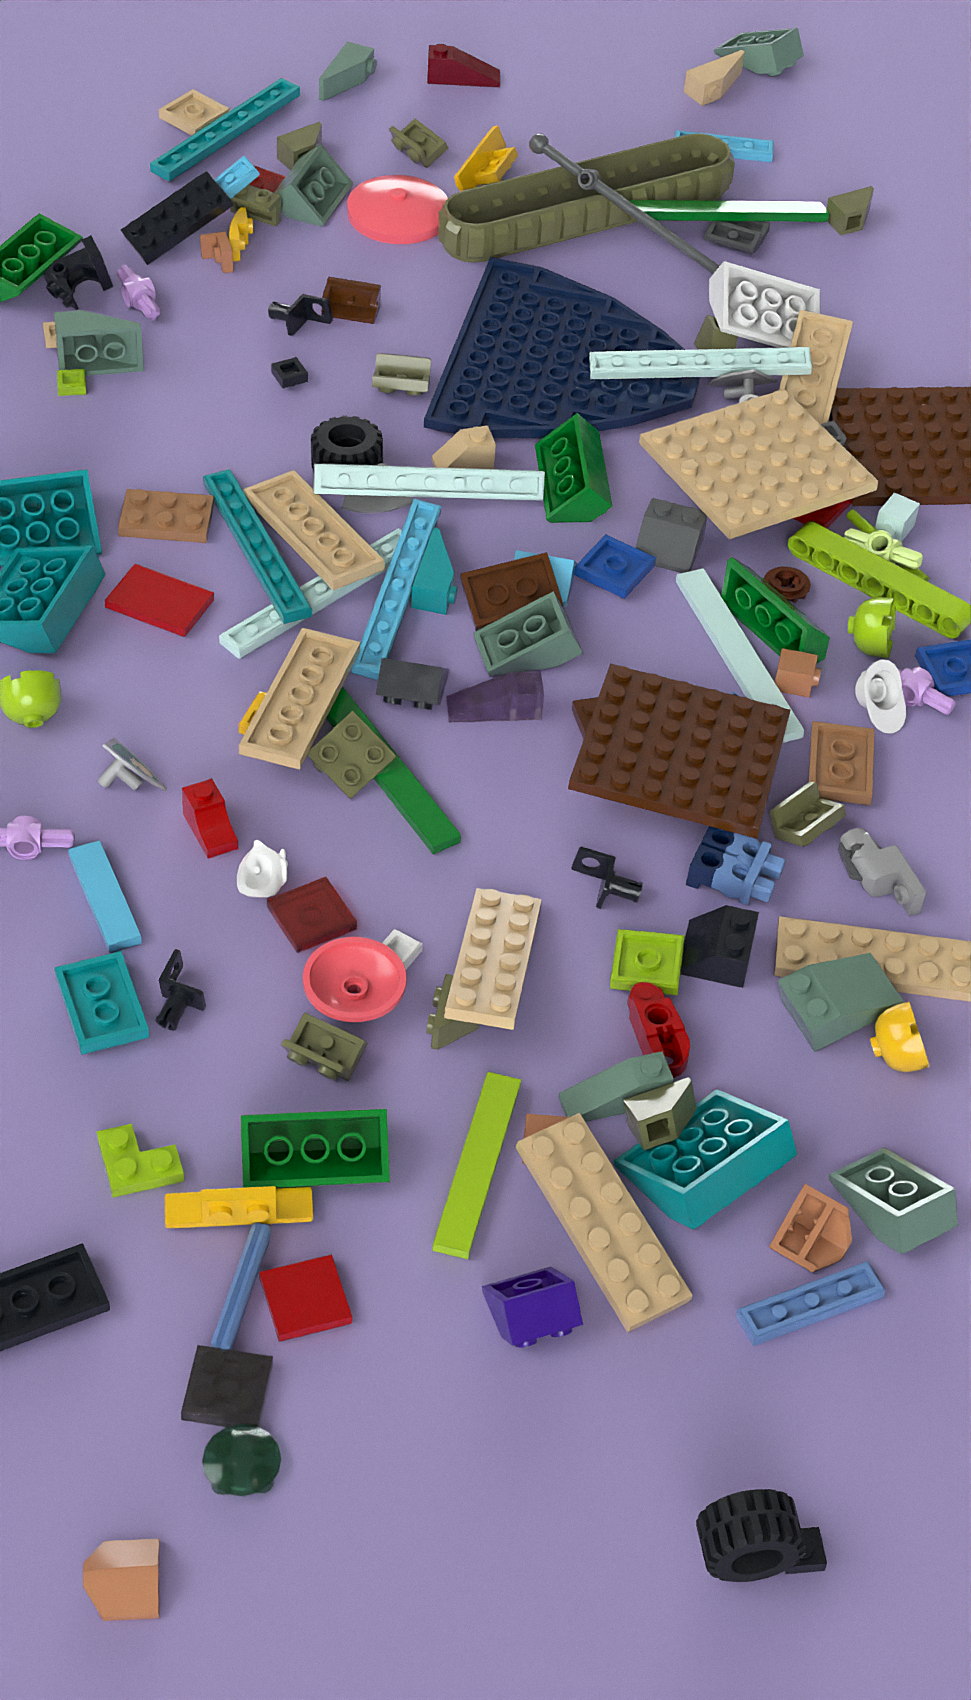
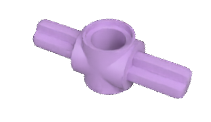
M122 265L121 269L117 270V276L123 283L121 291L126 306L141 310L146 318L156 320L161 311L155 303L156 294L151 279L136 275L130 267Z
M920 667L913 668L912 670L905 668L903 671L898 669L907 707L923 706L926 703L946 715L952 712L956 704L955 700L934 689V681L928 671Z
M31 816L16 817L12 823H8L7 828H0V847H7V851L13 857L20 860L35 858L38 853H42L43 847L70 848L74 846V830L43 829L42 823Z

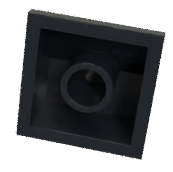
M381 658L376 695L384 696L383 702L401 705L402 699L414 701L413 707L432 710L433 704H441L449 669Z
M725 905L690 919L684 940L680 975L743 988L759 912Z

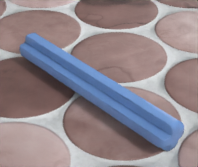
M255 1222L251 1226L211 1341V1349L217 1354L228 1355L232 1351L271 1236V1227L267 1224Z

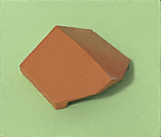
M804 1184L769 1248L812 1273L839 1262L852 1242L849 1208Z
M159 1539L104 1541L83 1562V1588L103 1621L159 1618Z

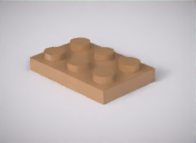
M127 489L118 525V535L121 537L207 543L214 507V496Z
M812 721L808 783L810 781L817 783L820 798L871 805L875 729Z

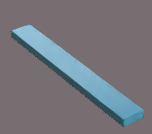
M413 499L361 640L360 653L352 666L351 673L378 680L381 658L389 659L412 595L414 579L432 530L436 528L442 506Z

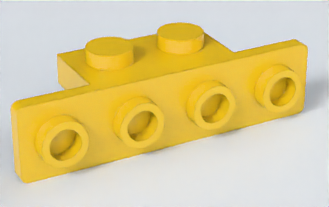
M498 125L492 126L455 174V184L459 191L476 188L477 185L500 182L503 175L511 168L512 163L518 157L515 147L506 148Z
M276 1186L203 1189L201 1192L165 1194L166 1228L253 1225L255 1222L275 1224L313 1221V1200L310 1187L276 1188Z

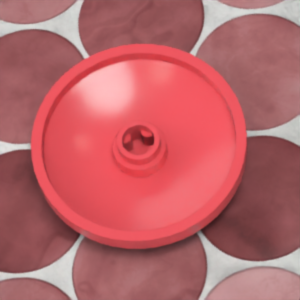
M407 175L379 176L362 182L351 191L347 200V216L351 225L368 238L390 244H413L426 241L438 235L439 211L442 209L443 204L446 203L448 197L439 187L421 178Z

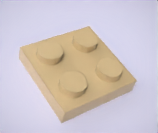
M192 89L160 108L159 118L192 136L228 113L230 108Z

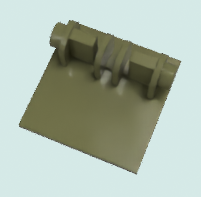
M353 711L313 746L308 753V756L314 762V767L320 773L324 772L349 799L354 797L397 757Z

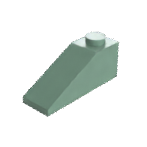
M347 42L319 78V100H327L364 83L370 74H373L376 70L377 60L374 59V48Z
M663 1052L628 1058L560 1092L558 1098L566 1117H572L580 1113L584 1121L587 1122L625 1114L623 1100L673 1083L674 1078Z

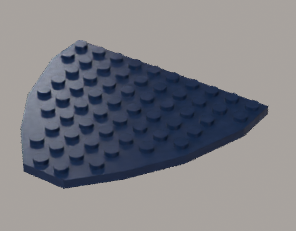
M490 257L424 417V428L456 434L461 429L488 426L493 438H544L576 413L581 415L598 431L633 426L692 408L701 377L590 379V352L685 349L664 330L612 296L540 266Z

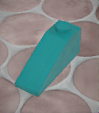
M433 528L412 585L411 608L446 615L450 603L455 604L458 586H454V571L440 529Z

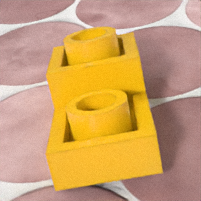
M241 207L236 212L230 224L229 242L232 248L233 261H240V250H245V245H248V234H253L252 218H247L246 207Z

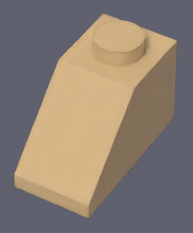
M481 426L459 430L432 455L434 467L494 469L496 443L489 427Z

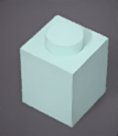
M893 493L879 510L875 529L887 531L892 538L902 542L915 526L920 503Z

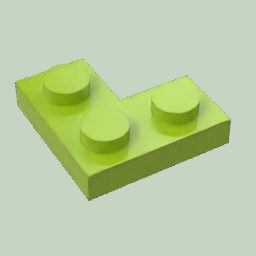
M132 1123L96 1131L99 1149L113 1198L184 1182V1172L176 1144L140 1152Z

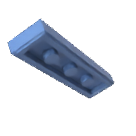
M868 1261L739 1308L737 1309L736 1317L751 1344L755 1346L884 1297L886 1290Z

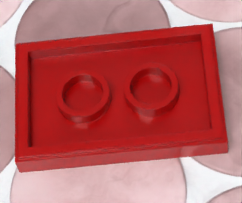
M134 564L106 597L105 608L186 637L214 601V592Z

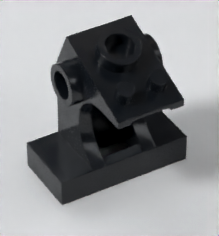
M91 235L81 239L84 245L83 249L54 261L43 273L47 282L46 289L54 298L60 297L64 300L62 303L66 308L72 306L75 310L79 309L73 294L76 286L84 281L91 280L100 283L103 291L113 287L102 255Z

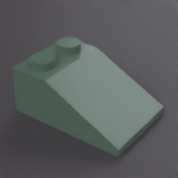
M798 28L743 32L714 49L715 54L721 57L743 50L745 52L743 67L757 74L768 73L769 76L781 74L783 72L782 69L795 65V61L804 56Z
M83 310L54 312L59 370L85 369V376L144 371L141 323Z
M554 591L473 632L489 676L553 668L583 654L569 617Z
M871 953L807 965L778 980L781 1001L814 1052L871 1024L885 1010L905 1003Z
M882 1148L829 1174V1181L875 1237L900 1254L909 1252L915 1247L935 1237H939L958 1226L955 1188L887 1148Z

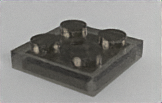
M197 1345L181 1410V1420L258 1432L273 1368V1356Z

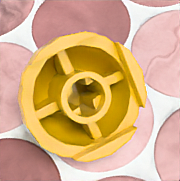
M910 1002L898 1004L885 1010L875 1023L876 1036L870 1038L875 1057L883 1056L887 1066L895 1071L911 1072L930 1067Z

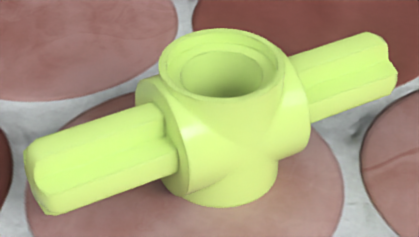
M850 528L844 533V538L893 564L898 563L912 569H917L922 565L923 555L921 553L903 547L902 542L892 538L887 531L878 530L867 534ZM887 546L884 550L879 551L882 547Z

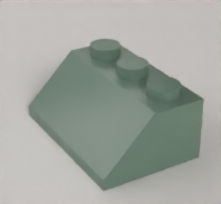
M319 144L299 158L274 193L281 195V211L287 218L321 227L326 223L351 188L353 182L322 144Z

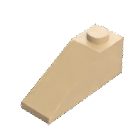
M740 50L687 70L684 93L701 106L721 99L741 75L745 52Z

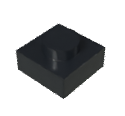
M297 357L271 364V373L282 388L308 382V372Z
M819 1527L801 1528L806 1546L805 1554L800 1558L799 1562L785 1570V1574L825 1571L827 1560Z

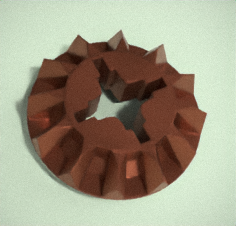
M776 567L769 570L764 576L768 584L787 600L795 604L798 599H805L810 591L811 584L809 578L796 568Z

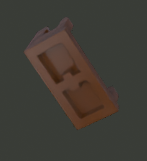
M328 276L322 298L330 301L332 318L374 324L380 309L381 285ZM323 308L321 310V315H325Z

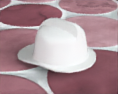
M880 659L873 662L867 671L861 673L855 686V694L859 704L868 710L871 722L883 733L893 734L904 725L906 705L900 672L895 664L889 660Z

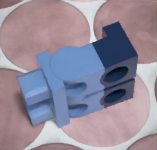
M709 826L690 864L686 885L698 889L700 884L719 890L729 898H739V902L745 905L749 904L751 897L769 902L776 882L761 876L763 874L779 880L786 860L770 854L771 843L763 841L761 844L752 837Z

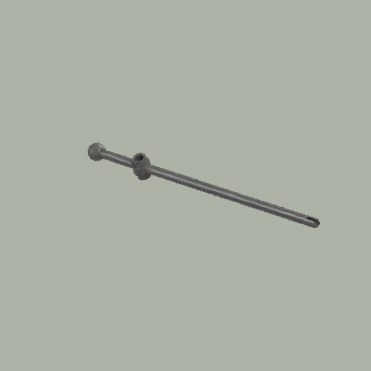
M536 133L529 141V147L532 152L536 154L544 153L578 177L577 181L582 189L596 190L712 274L719 268V265L601 182V176L597 170L583 169L549 145V139L546 135Z

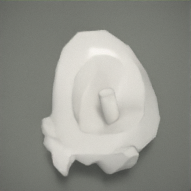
M258 839L254 840V847L245 855L239 865L237 873L239 892L248 897L264 898L277 894L281 886L287 881L288 863L285 850L281 849L278 854Z

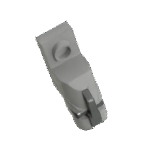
M863 828L852 829L844 833L840 838L841 842L838 846V851L849 878L860 881L871 897H880L894 893L895 900L899 905L903 906L908 916L921 913L926 890L897 845L881 849L877 842L868 834L867 830Z

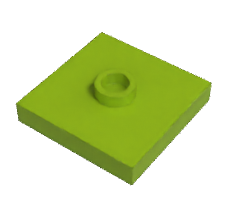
M618 929L610 989L631 991L635 984L648 982L657 986L658 989L661 988L663 994L678 995L685 935Z

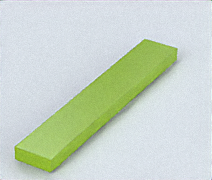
M487 1072L434 1238L432 1251L464 1259L469 1258L521 1088L522 1079Z

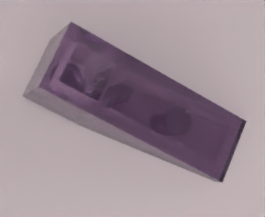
M541 671L509 672L446 696L449 723L542 720L544 689Z

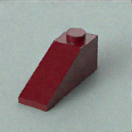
M445 44L429 45L427 84L500 88L499 69L454 46H447Z

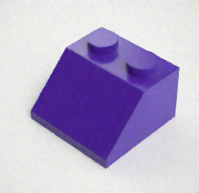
M551 1266L481 1286L501 1337L512 1346L515 1345V1347L519 1348L528 1347L537 1343V1338L547 1335L551 1337L565 1336L572 1332V1328L583 1325L575 1282Z

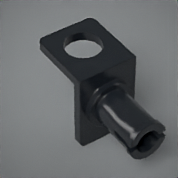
M302 294L292 305L273 301L268 309V315L271 319L286 321L287 332L290 336H293L307 320L331 324L333 321L330 301L326 298ZM313 304L322 306L325 315L317 314L313 309Z
M579 847L571 869L602 879L596 903L597 908L601 909L606 896L609 894L637 903L643 882L615 875V871H613L615 856ZM584 858H593L600 865L588 867L583 864L582 860Z
M177 949L173 951L158 980L162 997L167 998L155 1020L163 1028H166L167 1024L170 1023L168 1030L172 1031L176 1030L177 1024L187 1006L204 1011L206 1007L203 991L176 981L183 968L181 951Z

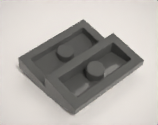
M712 221L704 235V240L753 254L766 238L770 230V223L765 221Z

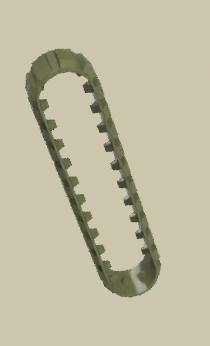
M699 133L683 135L576 162L583 169L597 170L601 176V182L629 202L630 200L716 201L729 189L735 166L733 154L725 142L717 137ZM560 166L460 191L451 195L439 211L438 239L443 244L445 251L453 258L464 262L477 263L489 261L490 257L501 258L635 223L638 220L596 190L582 189L577 181L578 177Z

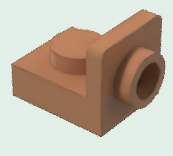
M226 231L200 235L202 259L214 258L215 263H220L223 273L233 272L232 248Z

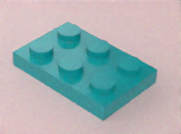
M121 951L54 967L55 978L81 1055L150 1037L149 1027Z

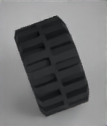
M346 415L339 418H329V421H322L320 426H316L311 434V465L313 473L314 463L378 465L383 463V438L381 430H378L377 425L370 424L369 420L359 419L357 416L347 417Z
M754 1489L727 1495L706 1506V1509L699 1513L696 1520L707 1572L710 1573V1576L719 1578L722 1581L750 1582L769 1578L789 1569L799 1562L800 1558L805 1554L806 1546L794 1500L782 1491Z

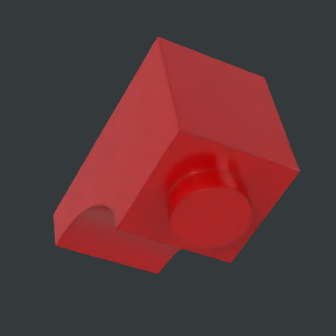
M213 779L183 787V815L207 858L237 850L238 839L230 824L225 800Z

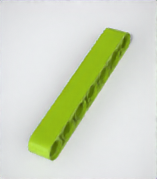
M815 522L805 523L788 540V548L795 557L872 598H894L896 611L947 638H957L971 624V605L966 601Z

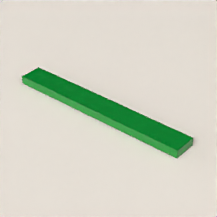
M630 200L632 204L656 221L826 222L829 218V212L821 202Z
M342 686L326 717L329 723L334 728L353 711L397 756L373 779L432 854L461 843V834Z

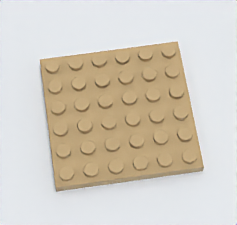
M785 389L640 434L639 444L728 539L876 491L878 486V480Z

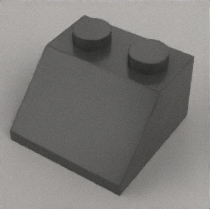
M652 498L645 512L635 548L656 557V567L679 573L689 572L704 540L707 515L702 510Z

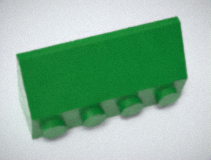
M38 213L0 245V302L23 293L43 275L54 261L63 258L81 243L83 236Z
M576 413L535 444L538 469L545 472L543 501L546 520L550 523L592 522L613 506L599 431L581 415Z
M733 557L727 560L721 597L732 615L779 656L783 648L818 655L817 663L824 660L830 637L750 567Z
M387 1109L241 1115L243 1188L390 1182Z

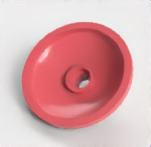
M344 937L322 945L311 954L303 970V989L310 1003L318 1011L330 1018L344 1022L371 1021L389 1013L401 1001L406 989V970L399 956L385 944L364 937Z

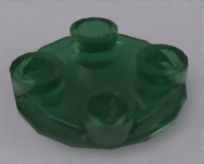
M239 1424L226 1427L213 1435L204 1449L202 1464L205 1476L210 1481L211 1488L215 1493L243 1497L256 1493H266L271 1490L274 1485V1479L279 1473L281 1454L278 1443L270 1433L257 1426Z

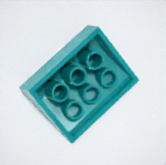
M87 469L0 480V568L5 566L16 548L93 546L97 555L102 554Z
M93 546L15 549L0 571L1 643L28 653L50 654L57 652L106 575Z
M716 1089L696 1103L697 1110L677 1139L647 1150H643L638 1143L614 1159L613 1162L615 1167L670 1219L694 1230L797 1156L788 1119Z

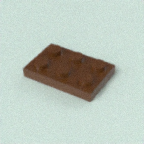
M547 552L460 573L461 583L476 631L553 591L563 606Z

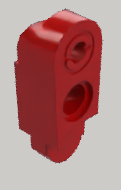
M648 982L635 984L631 989L630 995H628L627 1005L630 1010L629 1019L642 1054L663 1052L665 1059L666 1056L673 1059V1063L668 1064L673 1078L678 1077L686 1070L691 1047L685 1026L670 997L665 998L661 988L658 989L657 986Z

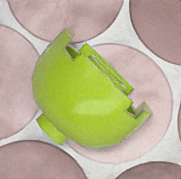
M877 597L868 599L858 606L855 616H849L848 634H853L854 644L863 653L874 657H890L893 645L891 636L892 631L895 630L896 618L894 598Z
M27 670L20 672L21 678L11 680L9 675L0 680V708L8 719L27 728H36L42 726L43 722L49 720L57 713L61 702V685L59 678L55 680L54 673L43 670Z

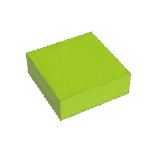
M85 369L56 370L58 396L86 394Z

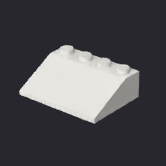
M724 261L709 279V302L721 332L777 348H790L800 310L820 314V289Z

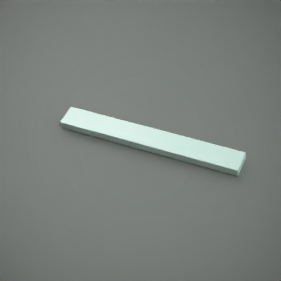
M810 347L607 351L589 353L590 379L719 377L733 372L752 369L766 375H811L812 371Z
M314 463L313 493L543 501L545 472L536 470Z
M399 528L370 545L384 559L385 570L389 567L402 532ZM385 570L336 590H332L320 576H317L302 585L300 589L310 604L313 615ZM271 604L219 635V643L238 659H241L305 619L283 624L274 606Z
M704 568L677 574L676 583L745 697L791 710L782 743L803 738L804 729Z

